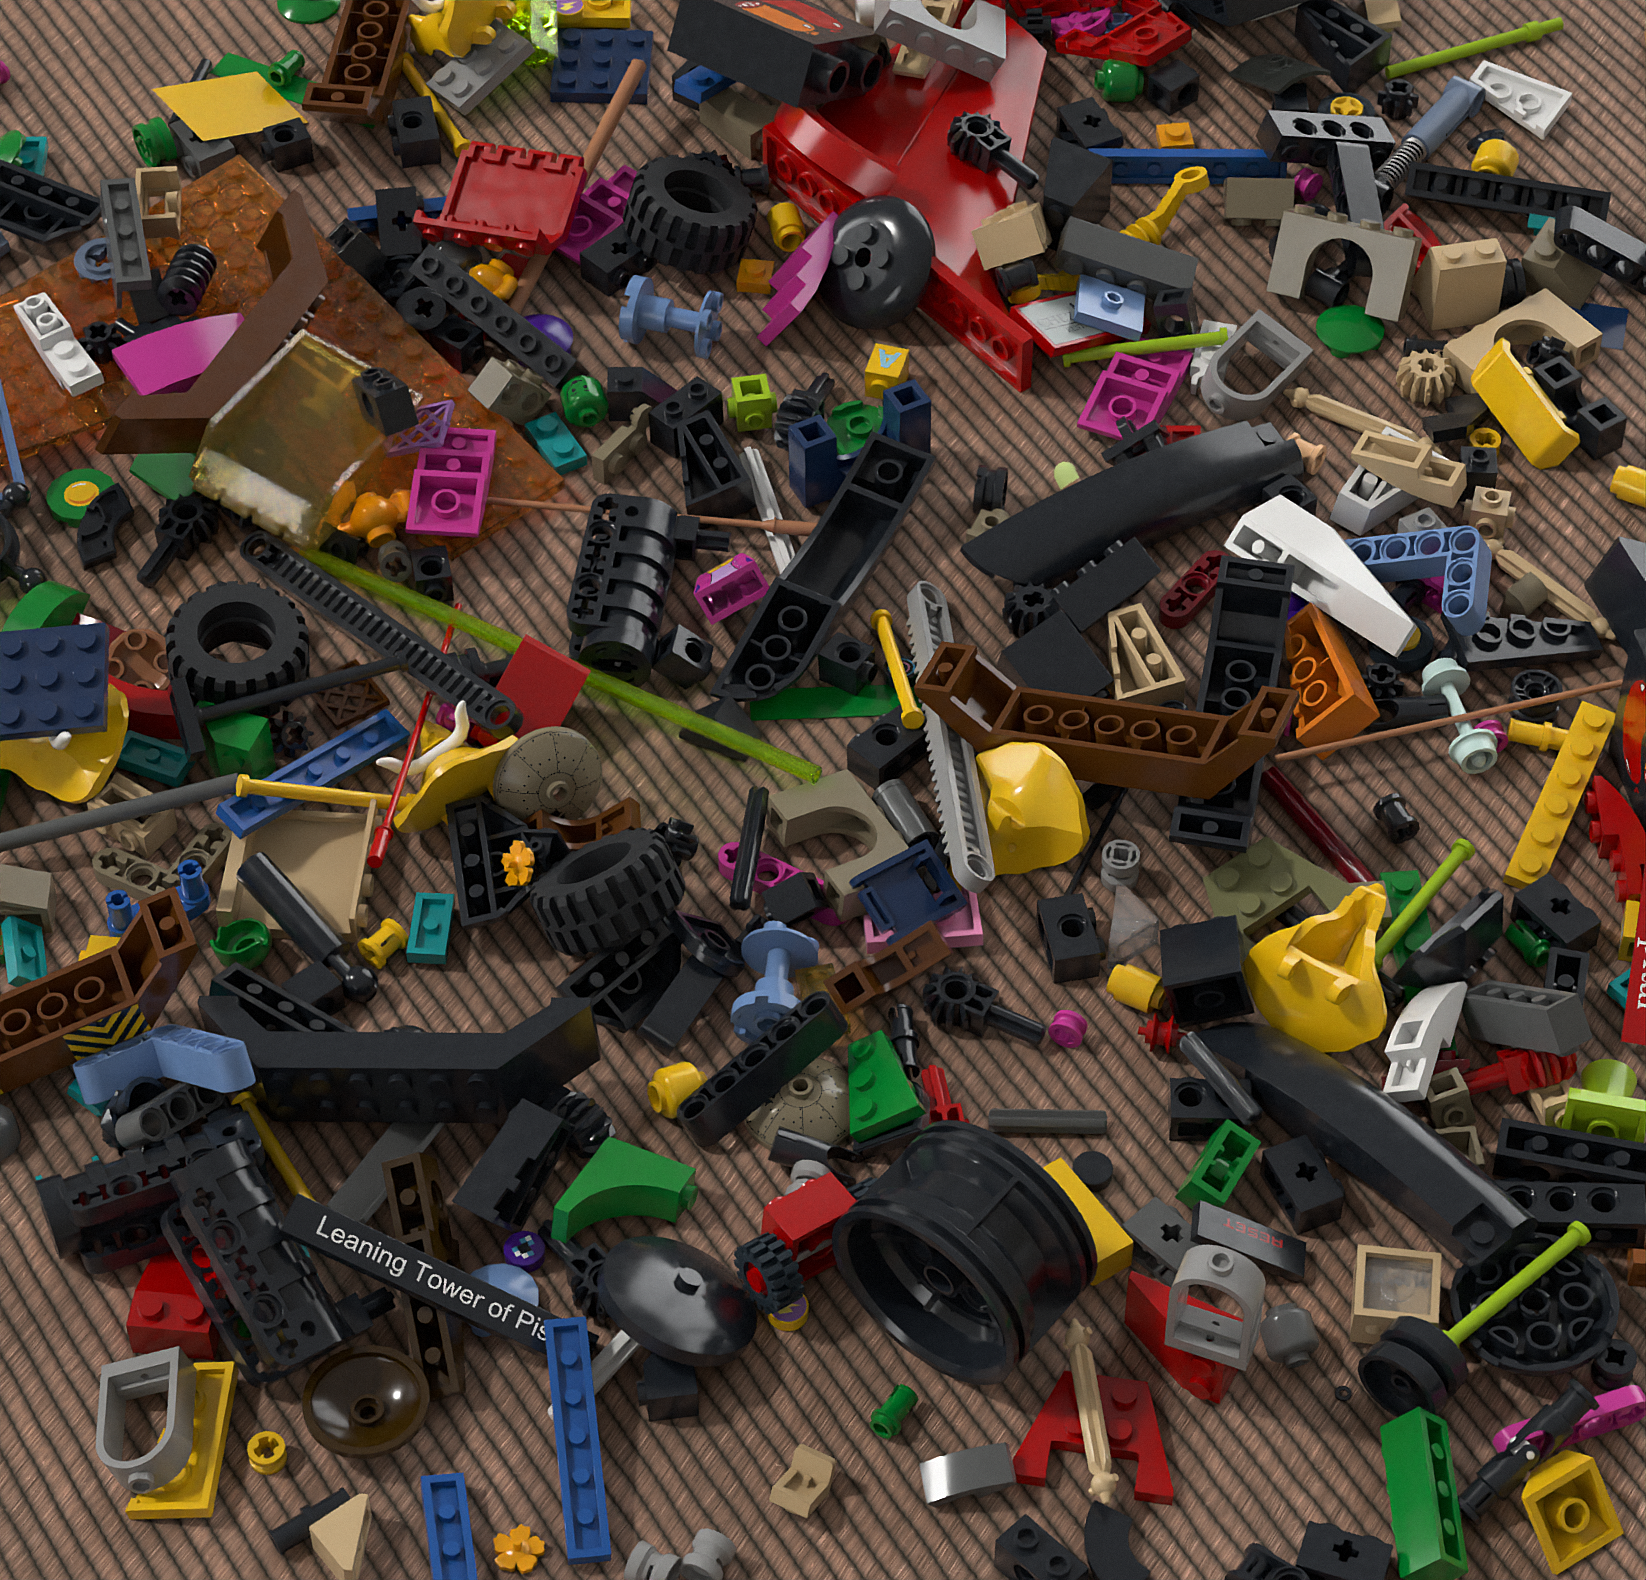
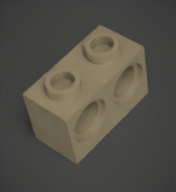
M491 357L468 389L488 410L523 426L525 423L534 420L552 395L542 386L544 379L533 370L527 368L525 371L510 359L503 362L494 357Z

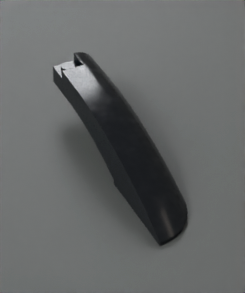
M1247 421L1225 426L1157 448L1081 480L990 528L962 545L960 552L975 568L992 579L997 575L1013 581V587L1016 584L1026 587L1029 580L1033 586H1039L1045 582L1047 588L1055 587L1065 580L1069 583L1079 579L1076 572L1091 560H1094L1096 564L1106 558L1103 552L1118 540L1125 544L1135 537L1141 546L1147 549L1210 519L1261 503L1262 489L1289 473L1302 484L1304 477L1302 455L1294 438L1284 441L1271 422L1251 427Z

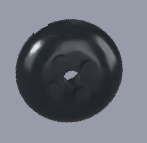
M877 195L861 199L838 215L833 226L834 246L827 269L818 285L820 295L826 307L839 321L856 329L881 330L897 324L917 307L927 292L932 279L929 276L932 257H936V248L933 232L927 219L911 203L889 195Z
M1533 1232L1480 1278L1464 1264L1461 1268L1458 1267L1450 1290V1310L1454 1324L1459 1323L1561 1237ZM1574 1248L1467 1337L1464 1342L1486 1362L1517 1375L1550 1377L1572 1372L1596 1358L1606 1348L1615 1333L1619 1316V1297L1615 1283L1605 1266L1593 1254L1587 1256ZM1529 1309L1537 1310V1311H1539V1314L1536 1315V1314H1535V1311H1532V1310H1529Z

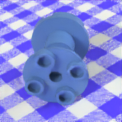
M634 275L630 279L624 294L630 296L627 307L621 306L620 338L624 339V342L639 344L647 329L667 333L670 327L695 332L694 351L696 357L708 359L711 353L712 341L718 342L722 333L723 324L721 321H717L723 305V293L710 290L706 294L699 312L674 307L672 299L654 296V285L651 278Z
M768 921L764 924L763 929H757L744 938L741 945L742 957L752 969L765 976L756 982L754 991L742 994L732 1005L730 1021L734 1024L733 1032L743 1042L750 1045L801 1002V1000L794 997V987L788 981V978L805 975L815 968L818 963L819 943L816 939L789 929L784 923L779 921Z

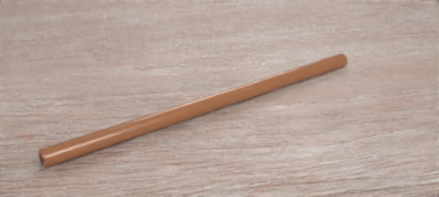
M633 59L582 156L585 160L584 168L588 173L583 191L647 68L646 64L640 59ZM551 253L547 256L534 254V256L530 257L518 280V287L507 302V305L519 315Z

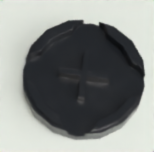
M412 255L390 257L384 263L385 268L379 276L372 280L369 278L365 283L362 281L360 294L365 304L375 311L389 310L395 308L397 300L402 294L420 287L422 282L408 270L416 261V258Z

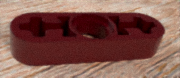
M1219 550L1204 553L1161 598L1158 618L1162 625L1170 629L1183 628L1210 602L1216 592L1221 556H1229L1227 553ZM1209 568L1213 569V571L1210 573V577L1208 576ZM1191 585H1198L1204 588L1205 591L1193 594L1187 591L1186 588ZM1182 602V610H1177Z

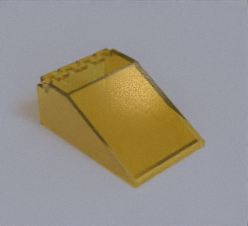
M302 328L209 420L188 477L192 478L191 481L194 482L192 489L214 501L221 497L220 504L244 518H247L250 514L253 515V523L276 536L281 532L285 533L283 540L305 552L309 548L317 551L341 524L403 431L386 437L362 417L351 380L360 377L364 370L372 367ZM408 387L416 412L422 404L424 396Z

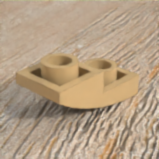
M1363 0L1366 18L1369 22L1386 32L1393 31L1394 27L1402 26L1397 0Z

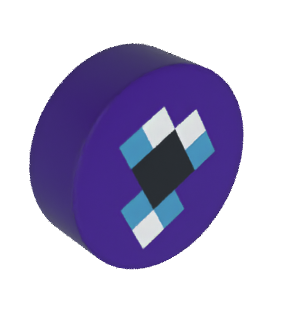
M530 1231L517 1232L511 1235L504 1244L506 1264L520 1267L527 1273L539 1269L545 1261V1245L542 1238L536 1233Z

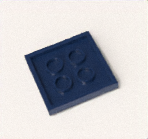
M558 29L550 87L551 102L610 103L633 59H640L646 64L647 68L628 104H647L654 44L653 31Z
M106 622L0 632V741L58 736L61 732H69L71 735L107 732L109 627Z

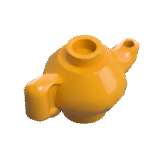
M492 258L488 265L479 264L469 271L470 276L504 303L508 302L518 287V280L513 277L514 271L512 268L496 258Z
M402 490L392 494L389 499L377 496L374 492L364 493L356 499V505L351 513L350 521L334 525V527L355 537H363L365 540H368L370 547L379 548L387 542L395 540L396 533L394 529L398 522H405L407 520L411 493Z

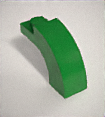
M57 581L41 583L31 589L19 601L9 615L1 632L71 625L77 613L83 614L91 595Z

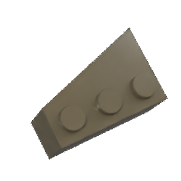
M0 864V925L7 917L12 915L42 927V933H53L57 894L52 873Z

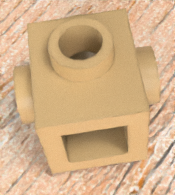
M1476 486L1473 500L1466 499L1462 520L1469 521L1468 526L1476 528L1484 539H1503L1505 528L1512 529L1516 511V507L1509 506L1511 492Z

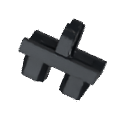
M1123 416L1116 421L1117 428L1123 439L1101 454L1105 462L1115 466L1137 457L1145 451L1149 452L1168 445L1166 438L1170 436V433L1166 426L1163 425L1161 427L1156 420L1137 430L1134 423Z

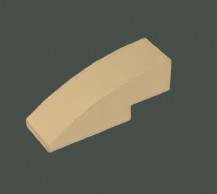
M1365 430L1351 452V459L1382 480L1409 494L1436 504L1454 508L1467 486L1466 464L1433 457L1431 445Z

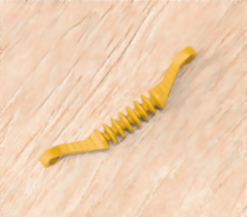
M1195 166L1179 171L1175 174L1173 184L1160 204H1158L1156 210L1145 217L1139 218L1135 221V224H1130L1125 230L1119 232L1160 245L1162 236L1186 195L1200 192L1209 186L1210 182L1206 168ZM1064 270L1058 274H1037L1038 286L1032 287L1028 285L1012 291V295L1008 297V300L1013 304L1031 302L1040 296L1041 289L1076 291L1080 275H1071Z

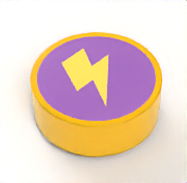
M583 0L553 1V16L557 21L564 24H573L583 19L585 15Z
M803 1294L801 1299L776 1313L767 1314L769 1322L775 1328L782 1331H794L801 1328L809 1316V1305L805 1295Z

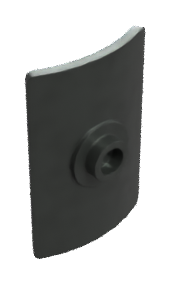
M1262 54L1244 61L1229 73V76L1266 90L1272 100V92L1281 94L1299 80L1316 75H1330L1331 71L1286 55Z

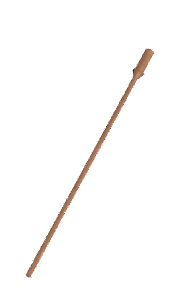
M394 489V493L402 491L403 489ZM487 497L486 504L581 513H590L591 506L493 497ZM606 510V513L603 515H609L610 510ZM696 516L700 517V523L760 528L773 533V535L776 533L809 536L817 525L814 522L781 520L776 517L766 521H751Z
M1623 679L1278 754L1274 757L1277 763L1622 687Z

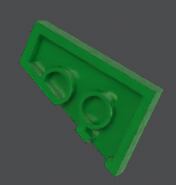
M882 1030L848 1044L850 1135L858 1143L927 1114L924 1106L919 1102L915 1094L916 1090L913 1084L909 1081L903 1070L904 1066L891 1040Z

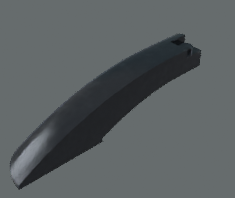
M872 431L825 513L780 576H776L710 691V696L722 699L731 695L736 702L759 701L785 691L801 678L816 659L819 652L834 635L877 569L933 470L936 456Z
M1255 1022L1223 1023L1198 1033L1237 1079H1250L1251 1096L1261 1106L1263 1111L1295 1139L1306 1134L1314 1148H1320L1323 1154L1348 1169L1388 1198L1422 1226L1478 1278L1484 1275L1537 1229L1538 1220L1438 1132L1381 1089L1325 1053L1284 1031Z

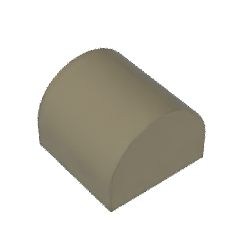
M1532 572L1526 573L1506 591L1500 613L1508 619L1510 614L1525 615V618H1527L1548 598V592L1543 582Z

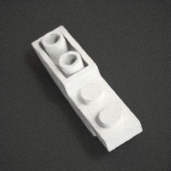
M45 292L30 296L24 301L13 305L29 338L63 390L67 389L75 397L105 383L101 371L76 340L70 324Z
M1464 981L1425 988L1412 998L1398 1018L1385 1049V1054L1392 1063L1383 1092L1397 1102L1423 1100L1426 1098L1440 1048L1450 1047L1468 987Z

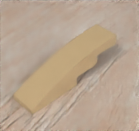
M922 0V4L935 19L953 28L964 0ZM901 45L892 71L893 74L925 79L937 59Z

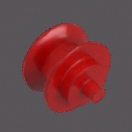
M1154 1013L1153 1020H1147L1146 1027L1138 1028V1034L1145 1035V1043L1150 1044L1149 1052H1152L1156 1045L1165 1046L1166 1052L1169 1054L1170 1047H1176L1177 1040L1186 1035L1184 1032H1178L1179 1024L1174 1023V1015L1171 1016L1168 1022H1161L1157 1013Z

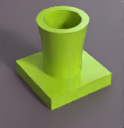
M1600 1059L1589 1063L1581 1072L1582 1089L1569 1087L1561 1128L1643 1143L1646 1133V1100L1632 1098L1637 1086V1077L1634 1071L1625 1063L1613 1059Z

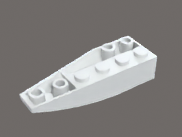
M1278 495L1244 514L1224 544L1226 548L1242 558L1295 565L1292 585L1293 592L1312 602L1319 609L1397 658L1417 628L1416 624L1334 528L1282 495Z

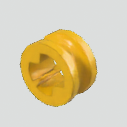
M1479 428L1471 433L1468 447L1496 448L1498 457L1501 437L1493 429Z
M272 1431L260 1432L248 1442L247 1452L249 1461L255 1472L262 1475H271L283 1469L287 1462V1452L284 1439L279 1434ZM270 1448V1452H273L274 1456L265 1458L264 1454L261 1455V1450Z

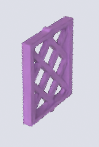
M453 400L415 407L418 420L425 414L429 418L421 425L414 426L416 429L407 437L403 433L408 429L390 435L385 450L387 458L419 452L420 447H442L455 407ZM445 412L443 419L439 420L437 417ZM434 421L436 425L427 432L424 428ZM440 429L438 437L435 439L432 435ZM422 433L423 436L415 443L411 441L417 434ZM400 437L402 441L395 446L397 438Z

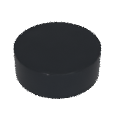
M1087 1151L1075 1158L1072 1170L1091 1192H1100L1110 1185L1113 1165L1105 1154L1097 1151Z

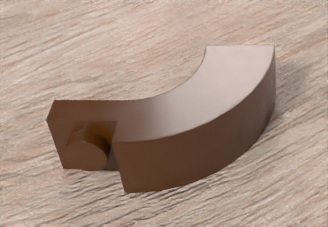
M628 797L594 817L581 820L558 818L541 809L522 821L528 825L529 829L551 828L558 830L572 852L583 848V845L592 841H598L604 836L615 835L627 829L633 831L636 828H641L640 803Z
M930 920L878 953L863 960L854 961L824 980L823 983L841 1013L847 1015L863 1009L924 975L925 971L954 953L935 921Z

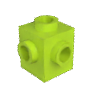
M766 373L731 378L732 397L726 398L728 418H735L737 431L772 428V413L778 412L775 392H770Z

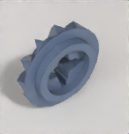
M105 238L88 241L77 250L74 257L75 269L78 271L80 278H88L92 285L98 280H102L107 285L108 280L112 278ZM107 257L108 263H103L97 267L96 262L101 263Z

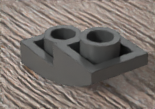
M1006 1442L954 1452L919 1464L927 1504L934 1508L970 1494L981 1498L1017 1484L1010 1447Z

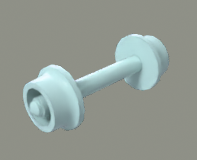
M1441 658L1428 664L1422 672L1424 682L1422 684L1423 695L1444 694L1451 716L1465 714L1466 711L1459 696L1470 685V677L1467 671L1459 667L1452 658ZM1470 720L1455 723L1459 736L1449 746V756L1452 761L1460 765L1462 770L1468 774L1482 773L1491 768L1498 757L1496 751L1498 740L1494 732L1488 729H1473Z

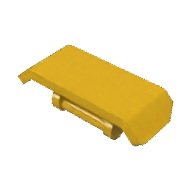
M1501 338L1479 361L1471 375V384L1533 466L1540 470L1558 466L1579 445V434L1566 427L1564 423L1567 417L1562 411H1558L1534 379V374L1530 368H1522L1510 352V342Z

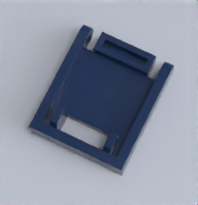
M927 839L856 875L849 881L852 889L862 885L866 888L860 891L857 897L881 935L891 930L894 934L886 940L888 946L928 921L934 920L937 924L960 912L968 904ZM923 866H926L942 891V894L936 901L916 871Z

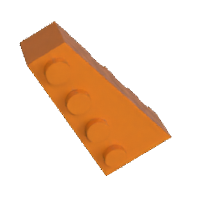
M1310 602L1287 621L1285 633L1287 660L1292 664V674L1289 675L1290 686L1294 690L1299 691L1300 699L1293 711L1299 722V727L1296 728V738L1307 748L1351 739L1380 717V713L1337 624ZM1336 750L1315 755L1323 761Z

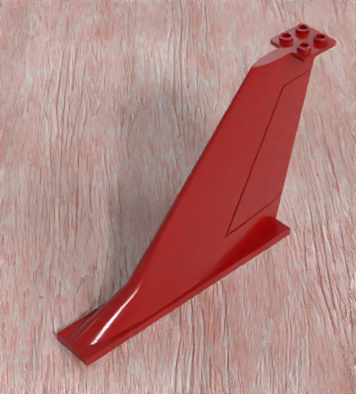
M975 0L963 1L953 28L961 29V21ZM983 0L1005 10L1006 0ZM1005 14L1006 60L991 82L939 60H936L925 79L893 74L892 70L902 45L897 43L890 49L892 61L882 70L881 76L872 90L866 92L863 96L826 102L817 111L848 138L899 168V175L888 195L911 203L927 219L935 240L936 257H932L929 276L932 279L930 285L917 307L1018 392L1022 393L1031 388L1033 337L1008 316L1009 312L997 290L998 282L995 269L1001 267V265L984 270L971 232L982 226L981 219L992 216L995 212L1006 209L1007 206L1015 203L1019 183L998 167L986 174L969 160L960 162V157L951 155L950 146L947 145V133L950 130L954 117H961L964 111L970 114H975L978 111L980 115L984 116L991 114V120L1000 121L1001 129L1012 138L1009 152L1024 163L1047 51L1029 32ZM773 121L762 127L763 164L768 165L769 182L816 222L821 224L833 211L839 215L853 203L867 198V196L839 180L804 155L784 137Z

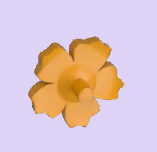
M513 840V845L510 846V853H503L501 863L504 865V871L508 872L505 882L508 884V887L526 886L533 874L531 866L535 863L534 854L530 848H526L523 841Z
M522 1524L510 1530V1537L498 1533L497 1537L493 1539L495 1554L498 1555L495 1559V1564L500 1570L513 1572L517 1565L518 1571L521 1574L532 1572L538 1563L537 1557L545 1553V1541L539 1540L538 1536L531 1537L530 1527L523 1526Z

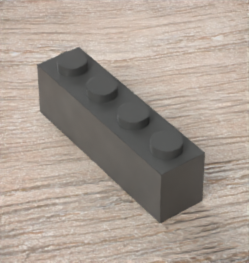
M1070 216L1061 232L1053 267L1064 270L1071 275L1084 274L1143 293L1146 298L1156 300L1159 290L1192 287L1198 258Z
M1486 980L1466 991L1461 1010L1471 1039L1487 1041L1491 1045L1504 1044L1511 1046L1513 1049L1520 1047L1532 1049L1535 1053L1549 1052L1556 1054L1558 1057H1564L1577 1052L1580 1049V1044L1593 1038L1578 993Z

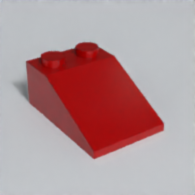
M194 1248L192 1251L194 1263L202 1268L210 1267L211 1261L204 1248ZM173 1250L151 1257L135 1289L126 1323L132 1353L149 1354L180 1346L188 1358L214 1360L220 1334ZM213 1272L210 1276L204 1279L206 1282H208L212 1278L215 1279L217 1275L215 1274V1272ZM220 1289L214 1293L217 1299L225 1298L227 1294L225 1290Z
M1131 1271L1128 1276L1124 1323L1182 1388L1188 1390L1199 1399H1208L1220 1404L1239 1369L1164 1345L1171 1287ZM1189 1295L1187 1297L1188 1305L1243 1322V1319Z

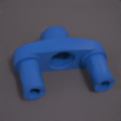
M185 860L177 868L181 886L176 887L189 922L205 912L211 903L209 887L203 880L201 866L195 860ZM114 890L108 893L105 899L109 913L107 926L110 937H122L140 910L138 903L131 906L130 898L125 891Z

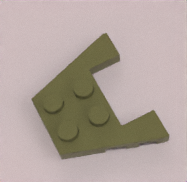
M1266 836L1250 846L1246 853L1241 852L1203 878L1214 917L1237 916L1243 936L1246 957L1254 947L1247 936L1309 894H1313L1324 909L1330 913L1339 906L1345 896L1351 895L1356 889Z

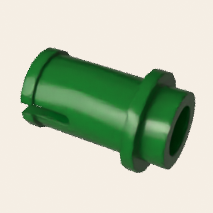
M291 50L279 62H273L268 70L270 82L275 86L288 85L292 80V76L305 66L304 56L297 50Z
M1522 919L1515 921L1520 930L1513 923L1510 924L1506 929L1505 937L1524 955L1525 963L1535 967L1545 965L1548 961L1551 947L1549 941L1540 939Z
M897 1384L882 1407L872 1412L870 1427L873 1432L885 1439L898 1435L902 1429V1421L918 1402L917 1394L910 1387Z

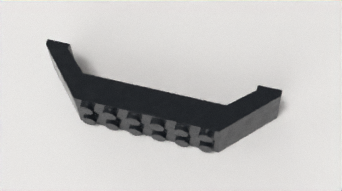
M1221 556L1196 712L1231 716L1254 700L1262 686L1278 687L1295 565ZM1266 755L1209 800L1180 795L1178 806L1174 807L1169 842L1246 853L1251 845Z
M199 996L197 1002L206 1032L241 1040L245 1043L256 1081L244 1088V1091L253 1093L257 1099L256 1103L273 1121L327 1123H506L509 1113L519 1104L522 1098L535 1105L601 1060L602 1054L591 998L551 997L549 1006L505 1033L266 1031L241 1008L238 996Z

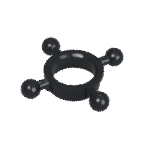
M11 482L3 489V502L0 504V532L5 537L4 548L0 554V583L6 578L11 577L19 582L20 589L27 594L37 585L47 582L48 579L46 574L39 568L24 569L17 565L20 557V542L16 530L7 519L14 510H21L29 504L31 493L25 484Z

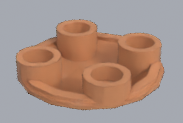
M135 628L122 633L109 647V674L139 687L167 691L170 680L168 676L165 637L151 629Z

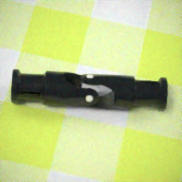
M1572 1378L1567 1383L1569 1388L1552 1405L1545 1404L1509 1441L1506 1450L1490 1458L1476 1472L1477 1478L1460 1495H1457L1460 1511L1474 1525L1478 1527L1482 1523L1481 1517L1498 1500L1504 1501L1517 1489L1526 1477L1527 1472L1538 1467L1574 1432L1573 1426L1590 1409L1596 1411L1600 1407L1596 1399L1575 1379ZM1542 1430L1544 1443L1539 1451L1535 1445L1530 1444L1525 1438L1533 1432Z

